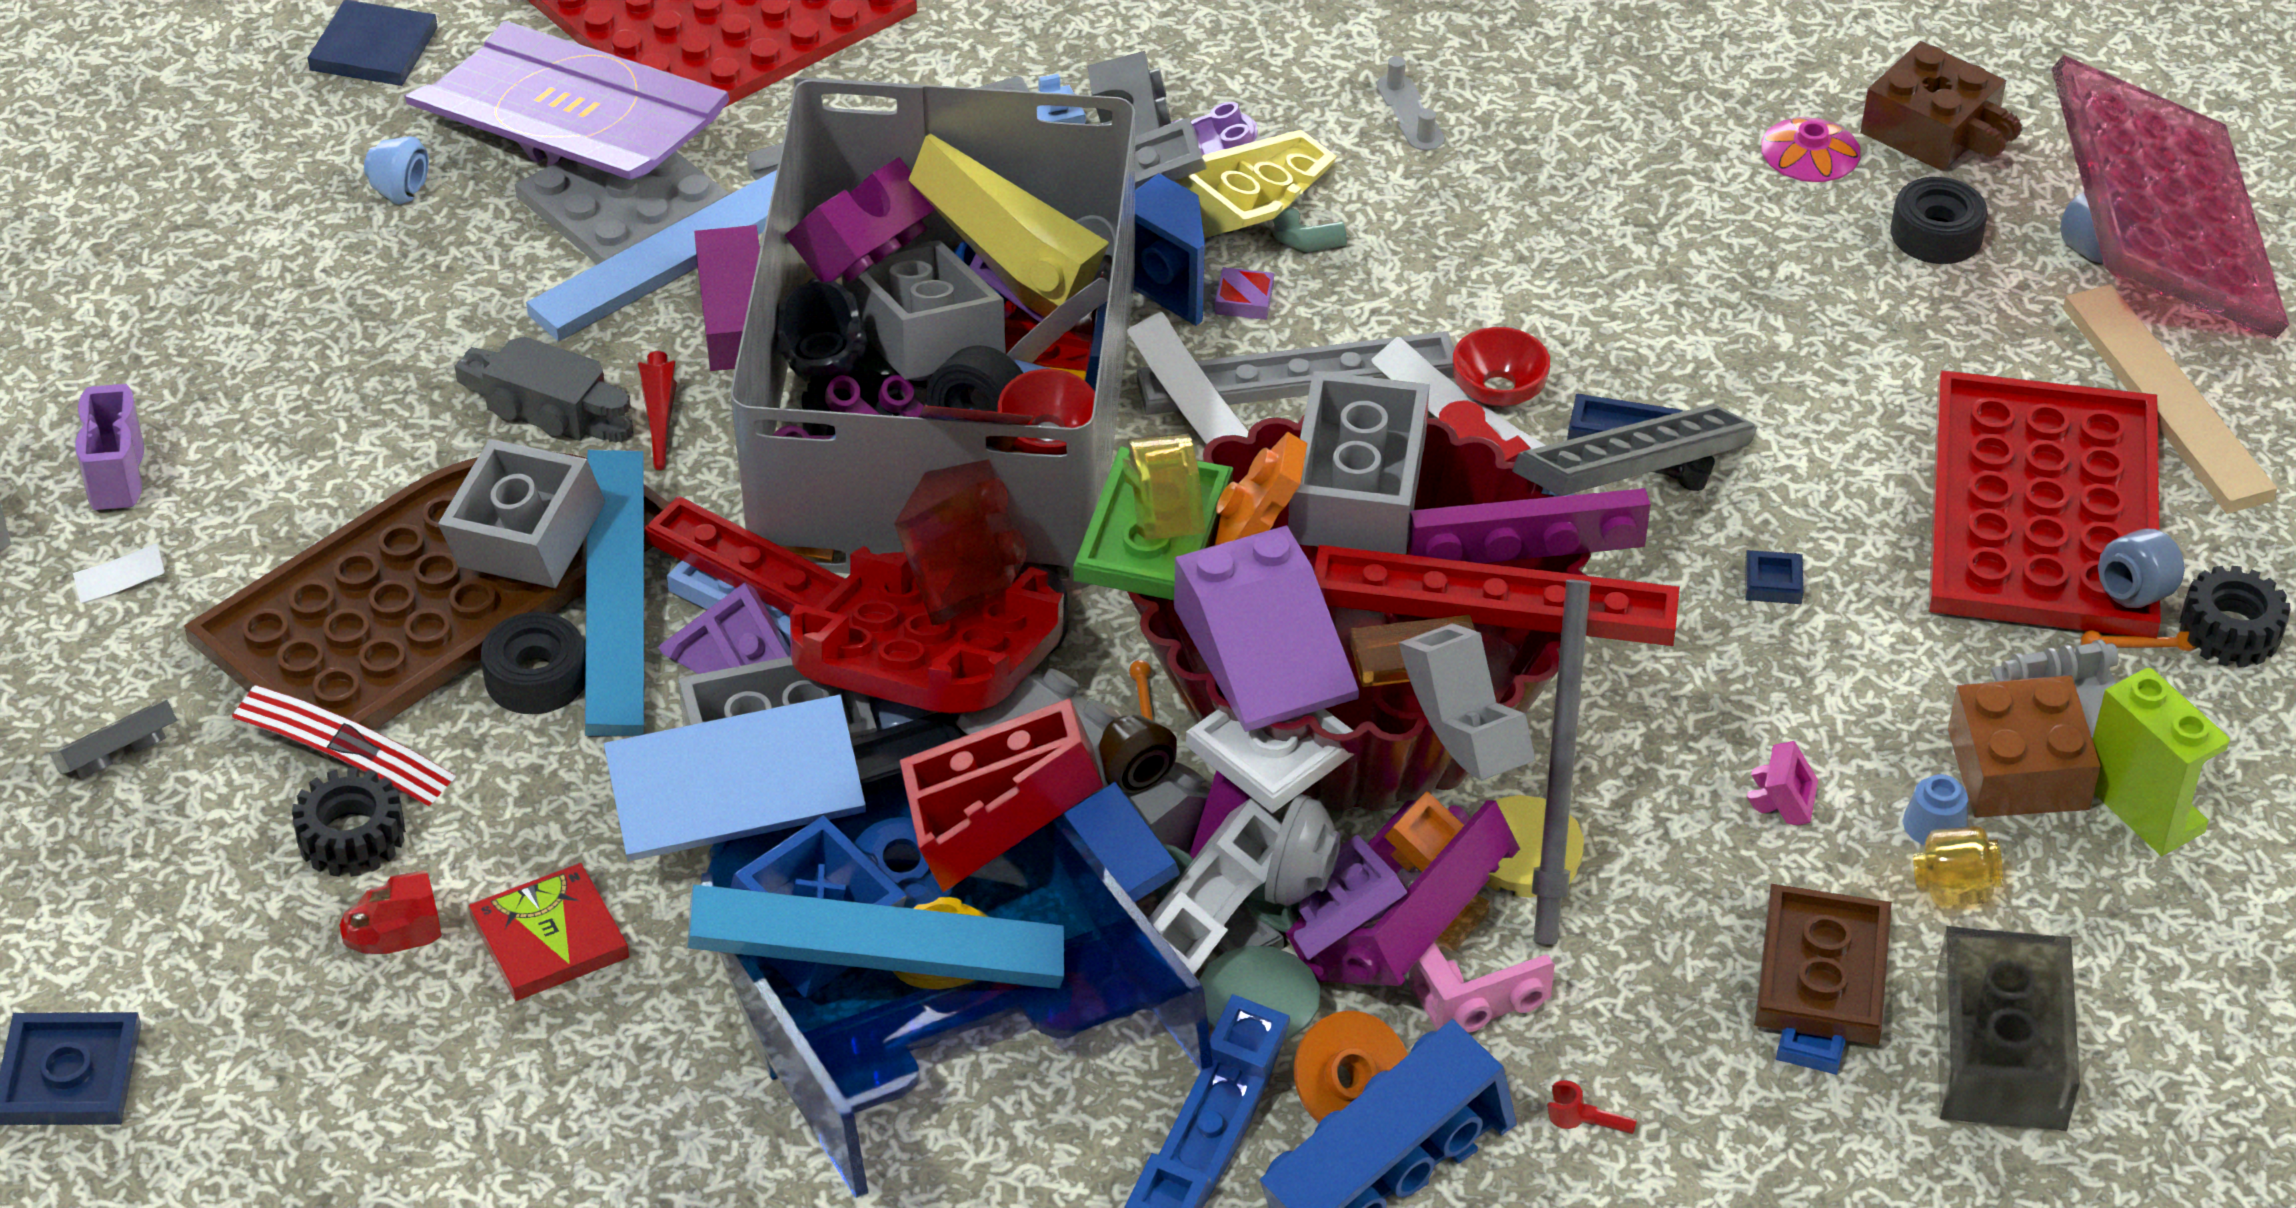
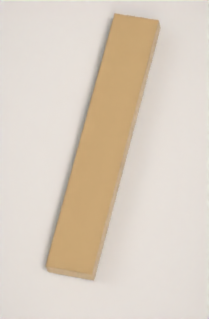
M2112 284L2065 296L2063 310L2125 388L2131 392L2157 394L2158 429L2226 514L2274 501L2278 489Z

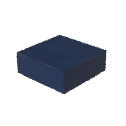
M1746 550V601L1802 604L1804 594L1803 554Z

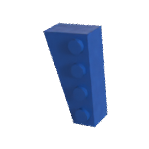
M1453 1018L1438 1031H1430L1424 1034L1414 1044L1408 1056L1390 1071H1381L1372 1077L1360 1096L1342 1111H1333L1324 1117L1316 1127L1314 1134L1294 1151H1286L1271 1162L1266 1174L1259 1179L1268 1207L1386 1208L1387 1202L1385 1198L1393 1193L1398 1197L1411 1196L1429 1184V1177L1435 1165L1448 1157H1451L1459 1164L1478 1151V1146L1474 1143L1476 1138L1491 1128H1494L1500 1135H1503L1517 1125L1504 1066Z

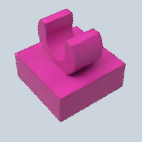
M1795 741L1775 744L1772 748L1770 763L1758 766L1751 772L1754 781L1762 789L1748 791L1746 797L1753 808L1760 813H1769L1778 809L1787 824L1801 825L1810 823L1818 778Z

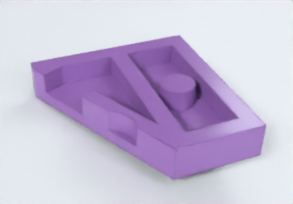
M745 582L658 646L661 653L697 674L791 656L789 646L755 588Z

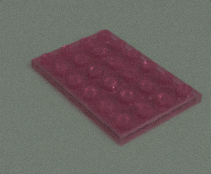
M2062 55L2051 68L2105 269L2120 279L2129 278L2151 287L2161 296H2173L2190 303L2205 314L2214 313L2236 322V324L2247 331L2252 332L2255 330L2277 339L2289 326V322L2226 124Z

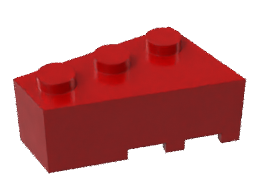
M1071 698L900 760L918 847L942 892H945L1103 787L1092 742Z

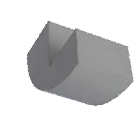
M1452 623L1399 642L1409 679L1426 718L1441 743L1463 769L1482 781L1536 761L1526 714L1496 703L1481 633Z

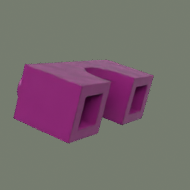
M900 157L873 172L850 193L845 189L816 207L785 234L786 238L821 282L835 281L844 276L848 283H850L874 264L878 265L900 247L904 248L928 229L922 221L936 209L909 181L911 171Z

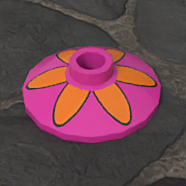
M1798 117L1783 120L1770 127L1761 139V154L1769 166L1784 176L1800 181L1826 182L1840 179L1852 172L1861 158L1860 145L1852 133L1836 123L1820 118Z

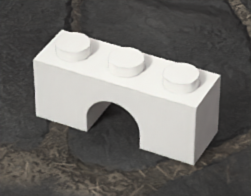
M1250 798L1231 811L1124 950L1170 989L1191 978L1228 929L1224 925L1233 912L1255 888L1266 881L1272 852L1282 822L1253 798Z

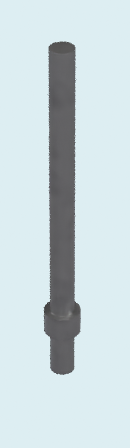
M1566 580L1540 867H1534L1532 893L1537 895L1533 941L1542 944H1557L1561 899L1568 896L1570 871L1564 869L1591 586V582L1583 580Z

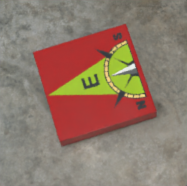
M582 863L469 904L470 917L515 1002L629 958L628 944Z

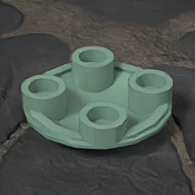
M1249 945L1227 951L1208 964L1198 981L1197 1013L1201 1020L1215 1028L1231 995L1235 994L1289 1015L1290 1023L1284 1038L1286 1040L1310 1025L1319 1009L1320 986L1312 969L1296 955L1275 947Z

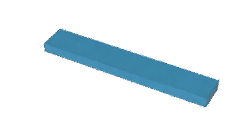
M588 450L587 460L606 503L586 535L585 736H640L644 734L643 451Z
M693 884L691 892L688 949L1060 989L1064 978L1063 925Z

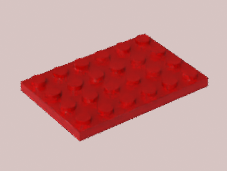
M1941 370L1937 387L1928 612L2157 639L2161 624L2160 600L2142 608H2126L2114 602L2105 592L2098 572L2100 554L2108 543L2140 529L2159 530L2157 394Z

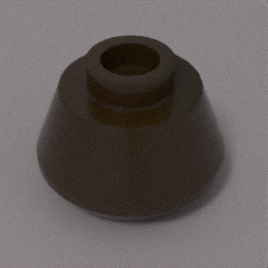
M1142 715L1121 716L1111 721L1104 729L1098 747L1106 782L1108 785L1116 782L1122 792L1128 793L1143 792L1157 785L1168 775L1176 761L1177 738L1170 729Z

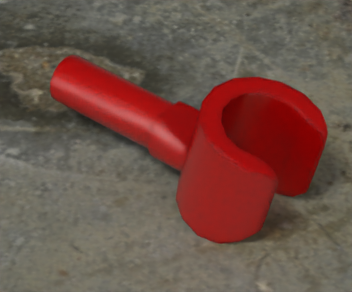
M1561 1080L1552 1085L1553 1100L1555 1102H1549L1547 1106L1549 1119L1555 1126L1562 1129H1572L1584 1122L1629 1134L1634 1133L1637 1119L1585 1104L1583 1091L1575 1082Z

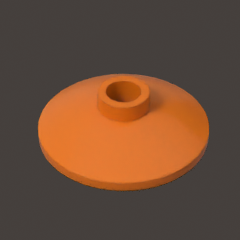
M1352 1010L1330 1014L1314 1023L1299 1043L1294 1060V1081L1297 1093L1307 1112L1317 1123H1320L1331 1112L1342 1111L1362 1094L1364 1087L1372 1077L1381 1071H1390L1408 1056V1053L1399 1036L1381 1019L1365 1012ZM1339 1066L1346 1068L1350 1074L1351 1081L1348 1088L1343 1087L1338 1079L1337 1069Z

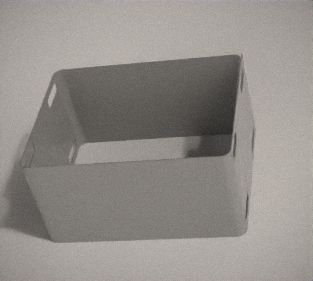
M794 77L795 88L730 390L745 529L781 546L826 548L846 552V563L813 562L833 573L850 574V554L862 546L868 547L870 553L874 554L904 552L905 539L927 542V562L976 574H981L983 571L991 568V562L993 561L1055 564L1069 567V578L1060 579L1065 589H1082L1091 585L1073 581V566L1111 470L1128 337L1127 330L1129 329L1135 283V109L1133 105L1126 99L1108 96ZM849 94L888 97L897 100V110L874 111L833 108L823 105L822 95ZM1052 105L1112 111V124L1095 125L1044 121L1037 118V107ZM930 133L1073 221L1085 216L1097 215L1113 222L1118 227L1091 419L1083 426L1065 428L780 408L789 364L785 360L784 355L779 354L776 348L779 342L777 335L779 319L777 306L794 287L805 284L808 265L786 238L785 234L816 207L845 189L850 193L873 172L898 157L903 160L912 172L924 139ZM935 210L922 221L928 229L907 246L940 240L953 251L964 240ZM777 421L827 424L834 426L836 432L835 439H809L772 435L775 433ZM1012 436L1060 440L1067 443V454L1044 455L994 451L986 448V437Z

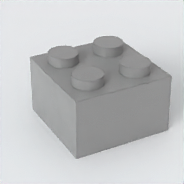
M489 439L438 525L458 567L556 588L606 502L587 459Z

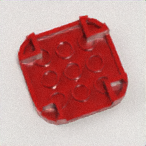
M905 539L904 552L881 554L870 553L868 547L862 546L850 554V575L817 606L813 608L796 604L790 613V653L792 665L804 677L822 684L931 711L945 713L975 712L995 706L1007 698L1058 644L1063 634L1064 593H1057L1048 586V572L1031 566L1015 582H1010L927 562V542Z

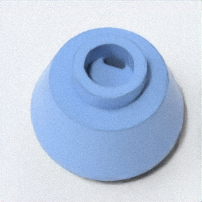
M412 136L382 140L376 147H372L368 151L364 161V174L366 177H369L371 187L394 204L400 205L412 201L414 197L406 195L405 192L414 194L424 185L429 166L427 150L418 138Z

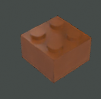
M2072 675L1957 685L1948 732L1974 818L2090 810L2101 765Z

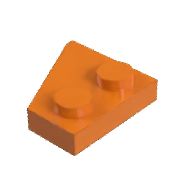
M1287 432L1271 450L1263 448L1257 454L1248 474L1239 483L1233 481L1224 489L1216 506V512L1221 516L1215 546L1269 531L1272 528L1275 519L1286 507L1301 484L1307 442Z

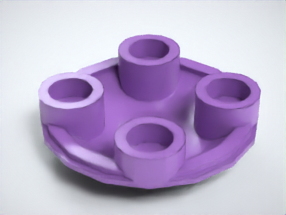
M1235 102L1218 104L1210 111V114L1191 121L1202 155L1252 143L1258 136L1257 123L1250 116L1241 114L1239 105Z

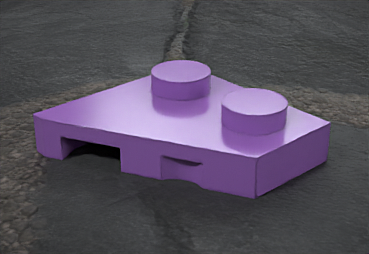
M1358 834L1340 846L1335 867L1325 890L1322 892L1317 890L1300 902L1299 911L1306 921V926L1294 932V939L1308 960L1365 921L1370 922L1383 917L1395 901L1407 894L1396 873Z

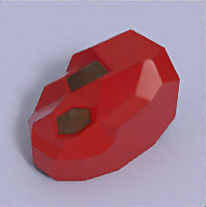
M427 870L390 876L386 885L367 890L357 904L344 912L339 924L343 944L363 954H390L429 945L440 938L442 934Z

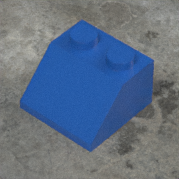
M1158 173L1135 190L1134 290L1197 326L1203 321L1205 252L1199 195Z

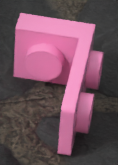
M1434 942L1409 970L1408 984L1437 1031L1453 1018L1465 1031L1473 1032L1485 1026L1490 1019L1515 1010L1519 1013L1530 1012L1538 1008L1546 999L1551 998L1555 964L1549 955H1542L1464 983L1457 964L1453 960L1446 961Z

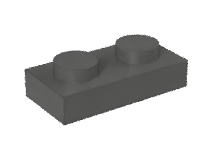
M168 700L156 702L49 754L60 774L76 769L79 777L84 778L113 764L109 753L130 744L133 752L136 753L166 739L162 728L178 720Z

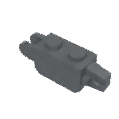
M520 337L509 340L500 352L471 347L455 365L457 382L484 395L487 410L493 411L500 418L506 420L517 419L540 427L547 434L553 436L564 435L581 441L585 435H589L601 440L607 439L609 442L622 443L623 440L627 441V438L632 437L631 434L634 433L632 419H630V416H625V413L629 412L631 408L630 396L627 395V391H622V388L617 389L616 386L604 382L603 369L597 360L528 337Z

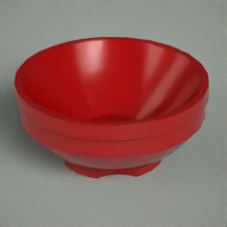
M1489 327L1476 330L1463 337L1453 352V376L1457 385L1474 400L1490 406H1515L1532 399L1545 387L1550 372V355L1546 347L1540 340L1519 329ZM1501 377L1510 380L1514 384V388L1511 390H1497L1487 388L1484 382L1490 378Z
M1058 369L1032 370L1018 375L1005 386L998 400V412L1033 415L1027 425L1037 426L1042 422H1051L1059 427L1076 428L1083 426L1091 419L1095 391L1086 381L1070 372ZM1018 437L1012 445L1023 453L1044 455L1067 454V443L1060 440L1044 441L1038 438Z

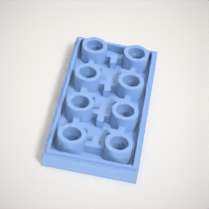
M841 694L604 743L627 862L806 825L823 815L830 820L866 812Z

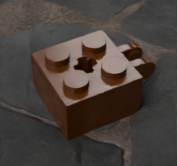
M1919 41L1867 89L1860 133L1941 171L1947 169L1967 149L1979 154L1983 153L1985 157H1996L2005 150L2004 148L2007 146L2005 142H2012L2021 134L2020 132L2023 130L2021 126L2023 125L2020 123L2021 120L2017 118V115H2014L2013 112L2009 113L2007 109L2001 107L2007 80L1986 71L1980 66L1973 65L1944 52L1939 47Z

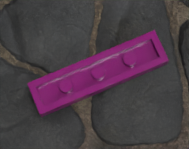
M1641 488L1414 510L1410 513L1408 555L1488 563L1645 547L1651 504L1646 489Z

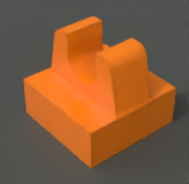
M1426 791L1384 837L1396 848L1390 856L1407 872L1414 866L1423 872L1462 829L1464 824L1432 794Z

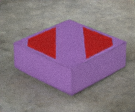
M1223 267L1215 300V314L1267 320L1274 287V273Z

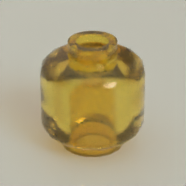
M1970 826L1933 830L1926 837L1925 852L1913 853L1916 887L1928 888L1931 899L1938 906L1985 904L1992 899L1994 888L2003 887L2004 885L1999 840H1989V836L1981 827Z

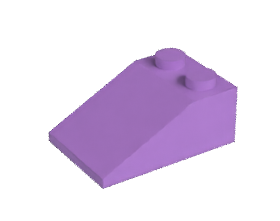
M1288 526L1175 557L1174 609L1245 732L1358 699L1359 689L1313 568Z

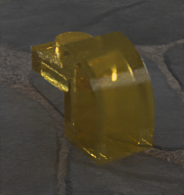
M1179 433L1128 439L1130 457L1122 458L1125 482L1133 486L1138 535L1145 540L1205 533L1200 477L1194 447L1189 434Z

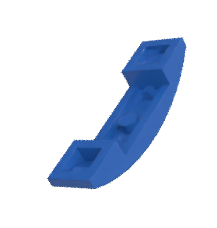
M1235 994L1231 995L1206 1044L1208 1058L1159 1155L1151 1153L1124 1208H1203L1237 1151L1258 1107L1282 1047L1290 1023L1289 1015Z

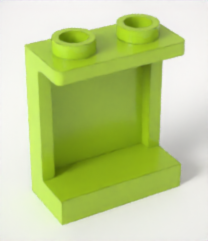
M2145 668L2106 688L2092 738L2101 765L2094 795L2162 857L2206 832L2209 819L2192 805V800L2203 764L2207 760L2226 751L2230 738L2152 668Z

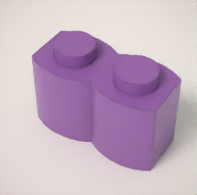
M127 384L87 387L78 403V413L82 428L77 435L75 449L88 502L93 510L133 507L139 500L142 492V479L138 465L144 455V441L132 391Z

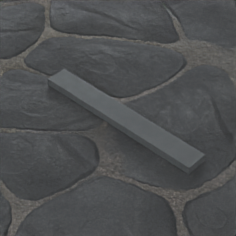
M1715 404L1520 452L1512 472L1559 496H1565L1747 446L1752 442L1758 427H1755L1754 423Z

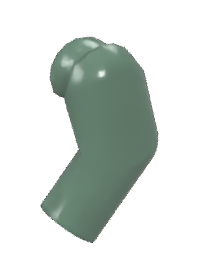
M1285 208L1278 216L1272 219L1274 227L1271 228L1275 239L1302 252L1308 253L1347 245L1346 229L1342 221L1306 226L1299 223L1300 213L1294 208Z

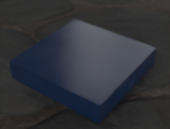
M344 0L307 57L309 70L403 86L438 28L436 14Z
M138 1012L13 1013L0 1068V1125H121L141 1030Z

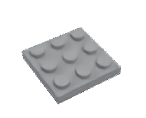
M677 151L640 179L634 178L629 180L564 158L515 184L516 197L596 264L609 259L730 195V193Z

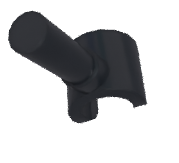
M1711 455L1652 472L1677 478L1680 485L1684 488L1700 491L1707 484L1715 464V459Z

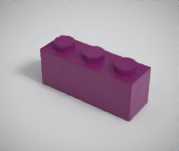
M757 225L694 231L710 371L735 369L761 248L759 246Z

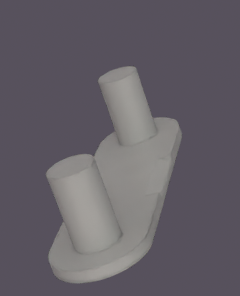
M1399 56L1391 57L1388 60V73L1377 81V89L1387 106H1391L1400 122L1398 125L1411 146L1420 150H1433L1440 147L1444 142V135L1436 122V112L1429 108L1424 109L1420 100L1422 97L1413 81L1405 76V59Z

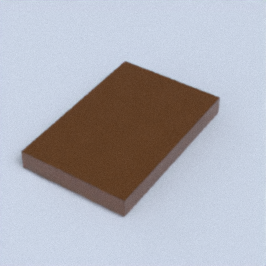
M1771 884L1754 1026L1777 1030L1793 1028L1796 1029V1033L1833 1038V1035L1843 1036L1847 1041L1879 1045L1882 1031L1892 902Z

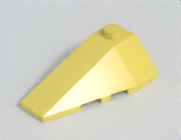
M1298 130L1203 155L1206 170L1183 177L1174 182L1199 195L1204 238L1274 219L1323 175L1335 162L1337 156L1304 131Z
M931 133L925 137L909 181L1025 306L1046 318L1061 304L1093 282L1109 245L1108 241Z

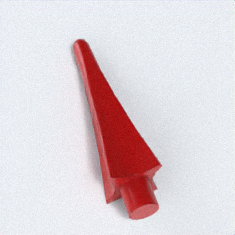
M663 351L650 352L647 355V364L638 362L642 382L641 388L651 432L653 467L656 471H662L666 468L668 430L677 382L673 378L676 361L668 362V355Z

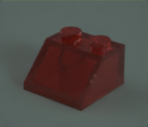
M989 459L925 472L894 522L932 626L943 624L1011 587L1026 560L1027 550L1024 537L1019 529H1014L1007 511L1008 495L1006 487L1000 478H995Z

